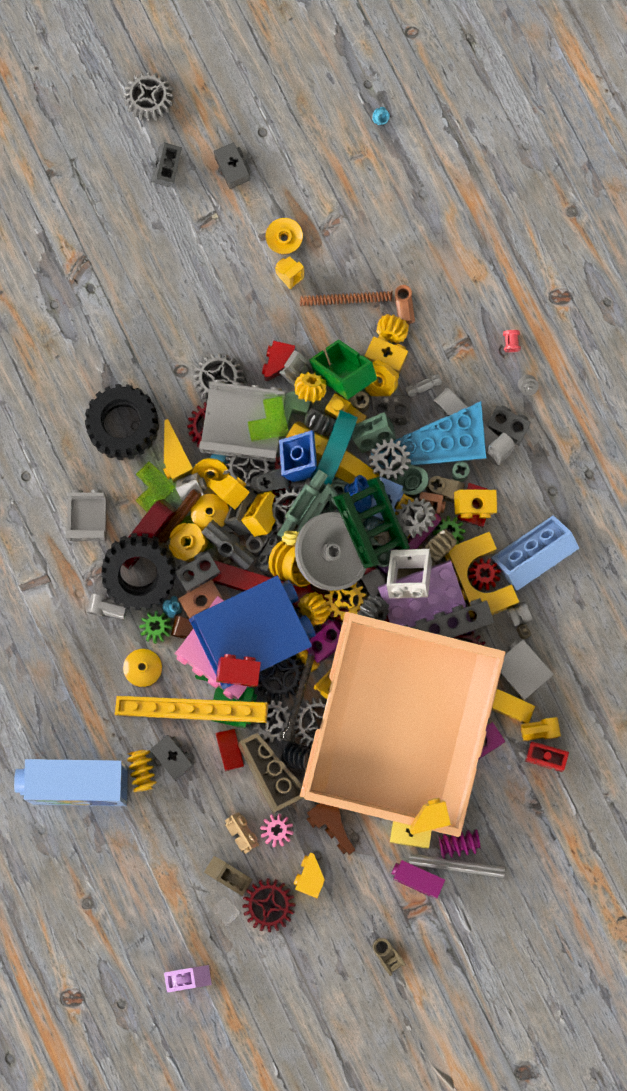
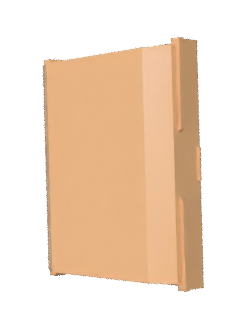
M345 612L329 676L332 681L321 727L315 732L300 797L412 825L423 805L428 804V800L440 798V800L446 802L451 825L433 829L432 831L456 837L461 836L477 771L478 758L481 757L487 733L485 730L488 718H490L506 652Z

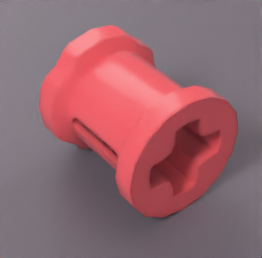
M519 330L503 332L506 347H504L505 352H518L521 350L518 341Z

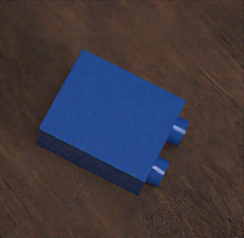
M277 575L189 619L216 677L219 658L224 657V654L236 655V659L244 660V657L256 658L257 662H261V672L312 647L309 639L316 636L314 628L306 615L298 618L292 605L298 601V596L289 580L281 583ZM220 683L223 690L234 685Z

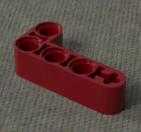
M165 499L156 501L132 533H137V536H142L145 533L148 534L149 538L156 537L177 509ZM140 557L129 558L122 565L130 570Z

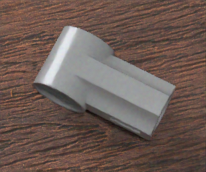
M94 593L91 595L87 613L92 615L109 616L124 620L127 612L123 603L118 605L114 600Z

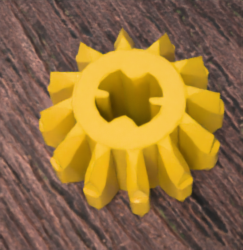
M386 314L379 319L376 332L391 343L399 344L406 339L409 325L406 323V320H402L394 314L392 316Z
M301 373L295 381V394L299 396V399H305V402L311 401L314 403L315 400L321 401L327 390L326 380L321 375L317 376L316 373Z
M317 592L304 595L300 599V603H298L300 607L299 612L309 618L312 626L324 623L331 614L329 611L330 606L326 603L327 600H324L322 594L319 595Z

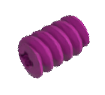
M474 829L473 835L470 830L466 831L465 836L461 832L459 837L450 835V838H448L447 834L443 833L442 839H440L438 835L440 852L443 859L446 858V853H449L450 857L453 858L454 852H457L460 857L462 850H464L466 855H469L470 849H472L474 854H477V849L480 848L477 829Z

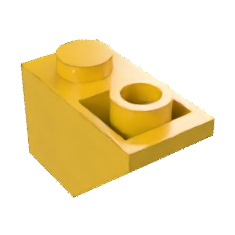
M310 853L309 856H304L301 864L304 867L301 875L297 874L293 885H296L295 890L317 899L325 879L315 855Z

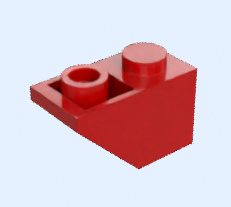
M273 340L272 346L269 345L267 349L268 364L264 363L262 369L265 381L269 382L281 375L279 372L284 370L285 363L293 351H296L295 345Z

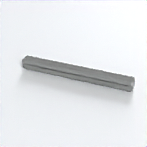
M410 854L408 861L412 865L501 878L505 876L506 872L505 867L417 854Z

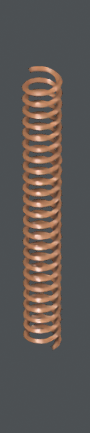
M381 291L379 294L378 292H372V295L370 292L368 295L366 292L364 295L361 292V294L357 293V296L355 293H353V296L351 293L349 295L346 293V295L342 294V297L341 294H338V297L337 294L334 296L333 294L331 296L328 294L327 299L325 294L323 298L320 294L319 297L318 295L316 297L312 295V300L310 295L308 299L305 295L304 298L303 296L300 298V306H302V303L303 306L306 304L309 306V302L312 306L313 301L315 306L317 302L320 306L321 303L324 305V300L326 305H328V300L330 305L332 301L335 305L336 302L339 304V299L341 304H343V299L345 304L347 300L350 304L351 301L354 303V298L356 303H358V298L359 303L362 302V299L363 303H365V300L369 303V297L371 303L373 302V297L375 303L377 298L378 302H380V299L384 302V295L386 302L388 301V296L391 302L393 291H387V294L385 291L383 294Z

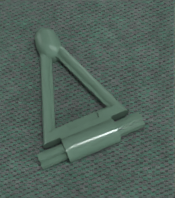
M318 469L309 485H304L286 513L285 517L287 519L278 531V536L282 538L285 531H293L296 525L300 526L297 532H300L305 523L321 513L329 499L337 507L333 497L338 495V493L329 483L322 493L318 492L327 479V474ZM374 537L370 538L373 549L382 546ZM390 550L378 556L377 559L380 563L378 566H389Z

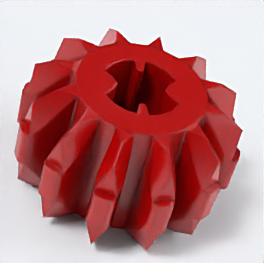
M480 558V565L474 561L473 566L475 568H469V572L472 574L468 576V579H475L471 585L475 586L478 583V590L485 586V590L489 591V584L495 588L496 583L494 581H500V577L496 575L500 574L501 570H494L497 567V563H494L492 566L489 565L491 559L484 563L483 558ZM487 571L488 576L482 578L481 573Z

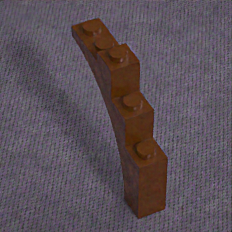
M319 803L307 812L309 817L306 820L313 828L317 827L318 829L326 825V833L331 839L336 838L339 842L337 847L343 854L347 852L348 855H351L355 852V848L348 839L342 825L338 807Z

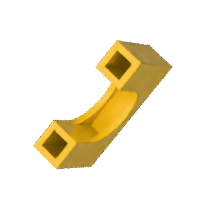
M490 532L455 545L445 555V560L451 561L464 601H467L468 606L471 605L470 601L479 598L482 601L487 600L491 614L494 615L517 606L519 600L512 585L491 593H483L474 589L468 580L467 571L469 566L474 561L493 554L497 550ZM472 610L468 611L470 618L475 619V613Z

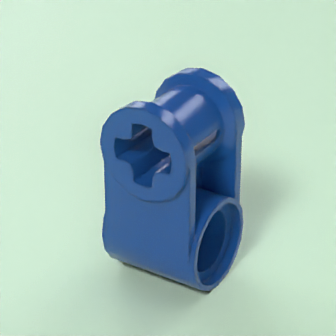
M358 475L355 481L344 487V491L349 492L350 496L368 488L367 479L362 475ZM369 495L354 503L358 512L361 513L371 508V496Z

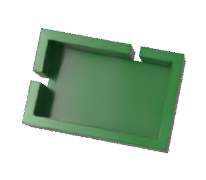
M339 339L325 348L330 366L323 350L309 359L313 373H316L317 376L321 375L330 388L347 400L377 380L373 363L363 355L360 356V353Z

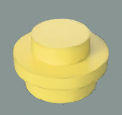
M285 531L282 541L286 542V545L294 546L299 532Z

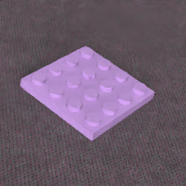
M450 560L431 567L428 597L389 598L387 583L377 587L381 598L389 604L388 610L390 612L387 614L389 622L402 626L408 624V627L416 625L415 621L426 618L427 621L434 619L433 615L444 611L445 614L452 612L451 608L463 605V608L466 607ZM424 570L397 579L396 583H421ZM467 612L466 619L469 622H471V618L469 616V613ZM454 617L448 619L447 624L450 628H454L457 625V620ZM434 623L429 627L430 633L437 634L439 632L437 624Z

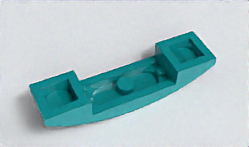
M342 410L338 413L332 433L313 475L314 477L318 469L327 474L328 477L323 483L326 485L328 483L331 485L358 418Z

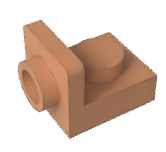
M427 492L420 493L419 502L425 499L426 502L431 503L432 507L434 505L437 506L436 513L439 516L440 512L444 513L446 502L442 501L443 495Z

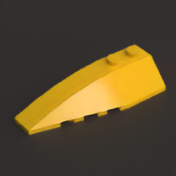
M297 421L293 424L286 438L311 430L303 422ZM314 432L316 461L318 465L330 436H323ZM346 449L335 476L351 484L358 475H362L369 480L379 477L380 474H374L372 468Z

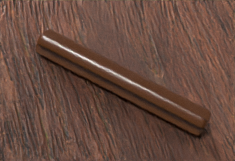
M193 489L156 536L159 538L160 543L167 542L173 529L183 521L201 497L200 492Z

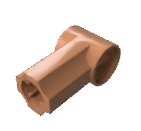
M400 285L395 290L397 315L402 320H406V323L409 325L415 323L412 291L409 286ZM404 292L408 297L402 299L398 294Z

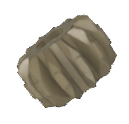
M445 529L432 538L425 546V549H429L431 559L434 562H438L453 549L457 540L451 532Z

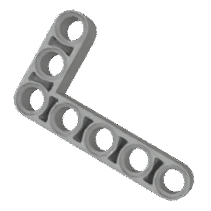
M448 388L433 400L434 405L447 417L464 408H468ZM484 424L487 458L493 464L499 466L512 454L515 443L506 433L503 432L498 437Z

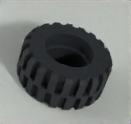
M115 384L116 388L111 389L108 386L105 388V392L101 393L99 391L96 394L97 398L95 400L91 399L90 407L86 409L85 426L92 444L100 453H105L109 458L117 457V460H123L125 457H128L130 460L134 459V455L139 454L141 456L144 454L146 448L150 449L152 441L157 438L159 418L151 398L144 394L141 389H134L132 385L128 384L126 387H122L121 384ZM118 407H130L138 413L140 425L131 436L125 438L112 437L108 434L104 425L105 418L109 412Z
M132 533L131 537L127 538L125 535L120 538L119 542L115 541L111 548L107 550L102 564V584L107 589L108 596L114 597V602L118 605L123 603L126 609H130V606L138 611H141V607H146V610L152 608L153 604L157 606L161 604L162 599H166L170 595V590L174 587L176 565L172 552L168 551L167 545L164 542H159V538L155 536L149 538L148 534L145 533L142 536ZM132 557L147 558L155 564L157 576L152 583L146 586L130 585L121 576L120 569L122 564Z

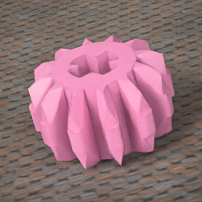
M271 814L272 822L264 819V823L268 827H260L261 830L267 831L261 834V837L269 836L265 841L266 844L274 840L273 847H276L277 841L280 842L282 847L284 846L283 838L290 842V838L286 834L293 835V831L287 830L293 827V824L285 825L288 817L280 821L281 814H278L277 820ZM276 825L283 829L282 833H278V836L273 835L274 832H271L272 828H276Z

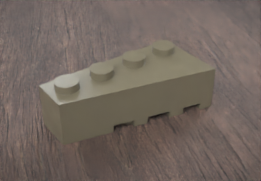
M258 733L239 742L238 746L273 814L304 799V797H300L302 785L298 779L292 775Z

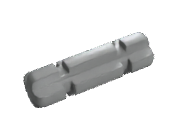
M439 374L433 375L431 379L426 378L415 383L414 386H407L406 393L409 397L415 396L417 392L420 394L433 388L434 385L435 387L441 385L442 379Z

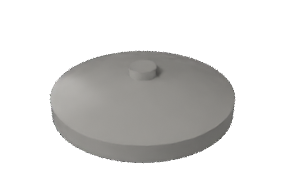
M328 512L317 515L305 523L300 530L295 544V558L300 572L312 585L323 590H342L354 585L364 575L367 568H364L340 513Z

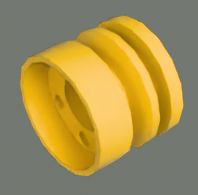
M284 541L277 543L269 556V569L274 577L278 575L279 579L289 580L292 584L300 587L311 584L305 579L298 568L295 558V545H286Z

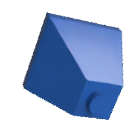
M311 430L279 440L281 475L292 482L310 478L317 468L314 431Z

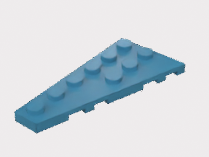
M482 401L426 425L419 430L406 434L393 442L396 444L398 441H401L400 447L407 446L405 452H410V456L407 458L411 460V465L414 466L487 459ZM384 449L380 453L383 454L385 451H387V449ZM394 450L397 455H401L398 450ZM390 453V457H389L388 460H387L389 466H390L391 461L393 460L391 453ZM378 463L380 468L386 469L383 465Z

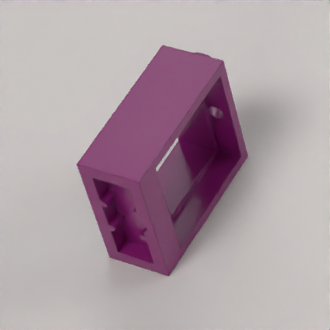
M401 860L400 864H395L391 873L394 875V881L434 899L438 898L445 879Z

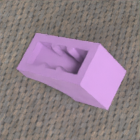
M209 965L164 973L167 992L212 985Z

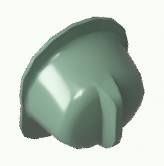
M406 464L409 470H403V477L399 474L397 475V480L390 477V481L403 486L402 491H404V494L412 496L418 495L425 490L429 481L428 474L424 469L411 464ZM400 466L395 467L393 471L397 470Z

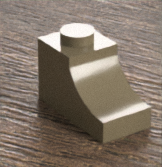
M216 856L212 858L204 873L242 897L253 880Z

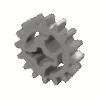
M384 439L383 445L376 443L377 450L372 449L371 453L374 455L369 456V460L374 461L370 463V468H375L373 473H380L379 477L386 476L388 480H390V477L397 480L398 474L403 477V470H409L406 464H411V460L407 458L410 456V452H405L407 446L400 447L401 441L395 444L393 439L390 440V443H387ZM384 449H387V451H385L383 454L380 453ZM394 450H398L401 455H397ZM390 453H391L393 460L391 461L390 467H389V464H388V461H387V460H388V458L390 457ZM378 463L383 465L386 468V470L380 468ZM400 466L397 470L393 471L395 467Z
M415 498L414 502H411L409 499L407 505L402 503V509L396 510L398 513L396 517L406 537L410 534L412 538H415L416 534L422 536L423 531L428 533V527L434 526L432 521L436 520L434 515L436 512L431 503L426 502L425 499H422L420 502L418 498Z
M272 700L271 705H268V710H274L272 713L267 714V720L272 719L276 714L277 725L273 724L269 727L270 724L267 721L265 723V731H263L260 723L252 722L256 724L253 727V731L258 730V734L264 736L263 740L266 741L270 738L271 743L274 742L275 738L281 742L282 735L287 738L286 731H292L289 724H294L293 720H289L292 713L286 712L288 706L282 708V702L275 705L274 700ZM281 712L285 716L286 723L279 718ZM276 729L282 730L277 734H272V732Z

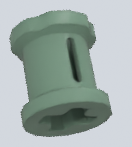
M457 462L453 466L452 478L454 480L464 482L467 479L470 471L467 463ZM458 469H460L461 471L464 470V474H463V475H461V473H458V474H457V470H458Z

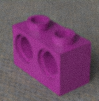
M338 619L325 622L321 626L322 630L318 633L315 631L316 636L309 639L312 647L307 650L317 663L324 661L336 651L342 627ZM332 629L337 632L336 639L330 634ZM317 641L322 643V650L316 647Z

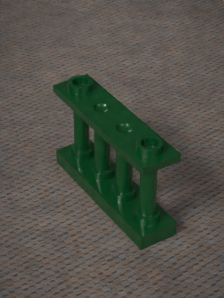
M380 477L367 480L369 487L350 496L349 492H345L333 497L364 568L380 564L377 559L378 556L395 547L396 550L410 548L408 539L402 531ZM373 494L377 505L358 514L354 503ZM380 512L384 523L366 532L362 521ZM388 530L392 541L373 549L370 538Z

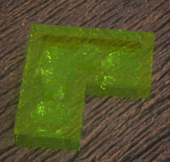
M282 396L263 400L266 418L248 421L251 442L285 436L289 433Z
M150 461L136 473V476L148 487L135 500L146 513L156 501L166 499L176 489Z

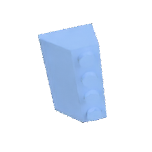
M553 515L492 556L491 559L494 563H497V568L501 570V574L506 581L518 591L579 549V546L572 532Z

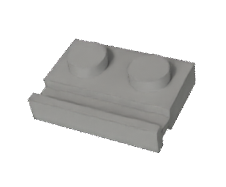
M295 350L285 363L284 370L279 372L293 386L301 373L306 374L309 372L314 374L310 362Z

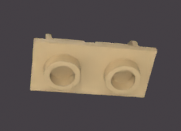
M238 812L225 820V826L232 836L237 833L240 837L236 838L235 842L241 852L243 851L246 854L251 849L259 846L256 835L248 828L247 820L243 815Z

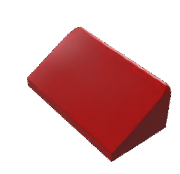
M235 729L215 733L225 772L244 767Z

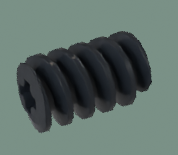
M290 742L283 750L281 761L289 767L306 772L311 747Z

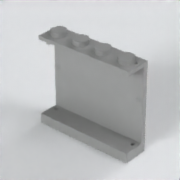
M222 380L209 382L203 434L199 445L200 453L276 462L285 391L277 387L263 389L260 385L248 387L239 382H233V384H225Z

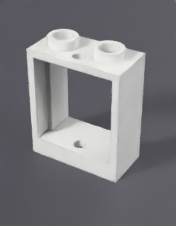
M429 549L391 550L386 585L389 598L428 597L432 567ZM424 568L423 580L421 583H396L398 569Z

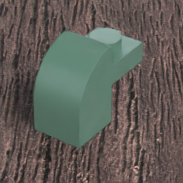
M295 391L285 394L281 429L287 431L292 413L305 417L309 412L311 401L305 402V399H299Z

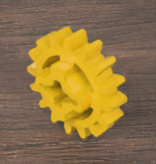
M357 582L348 587L352 589L350 591L343 589L327 590L330 594L325 595V598L329 599L326 603L330 606V613L334 612V618L339 615L341 616V621H343L345 612L339 611L341 608L347 609L349 613L354 614L360 611V606L363 604L362 598L366 597V593H361L362 586L356 587ZM336 592L338 599L333 603L332 597ZM341 594H342L344 597H348V596L350 597V598H349V604H347L346 602H343V603L341 602V601H342V596H341ZM356 596H358L359 601L357 606L355 607L353 599H355Z

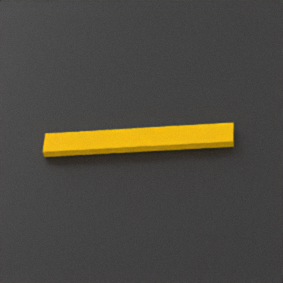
M116 696L115 706L116 716L267 723L268 714L267 702Z

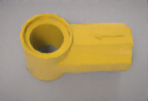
M558 717L521 724L523 741L561 737Z

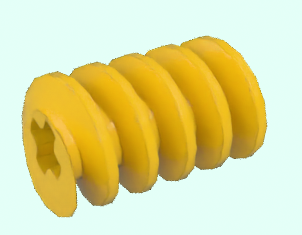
M150 750L127 753L132 755L127 758L128 762L133 763L129 766V769L135 770L130 774V777L136 778L132 781V785L138 786L133 789V792L153 789L152 786L157 783V781L150 779L155 776V773H149V770L154 768V766L147 765L152 760V758L146 757Z

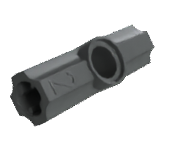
M211 520L201 532L218 547L220 555L230 557L244 570L256 559L252 553L240 544L237 535L226 532L214 520Z

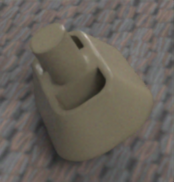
M526 624L517 626L516 630L521 639H527L531 636V632Z

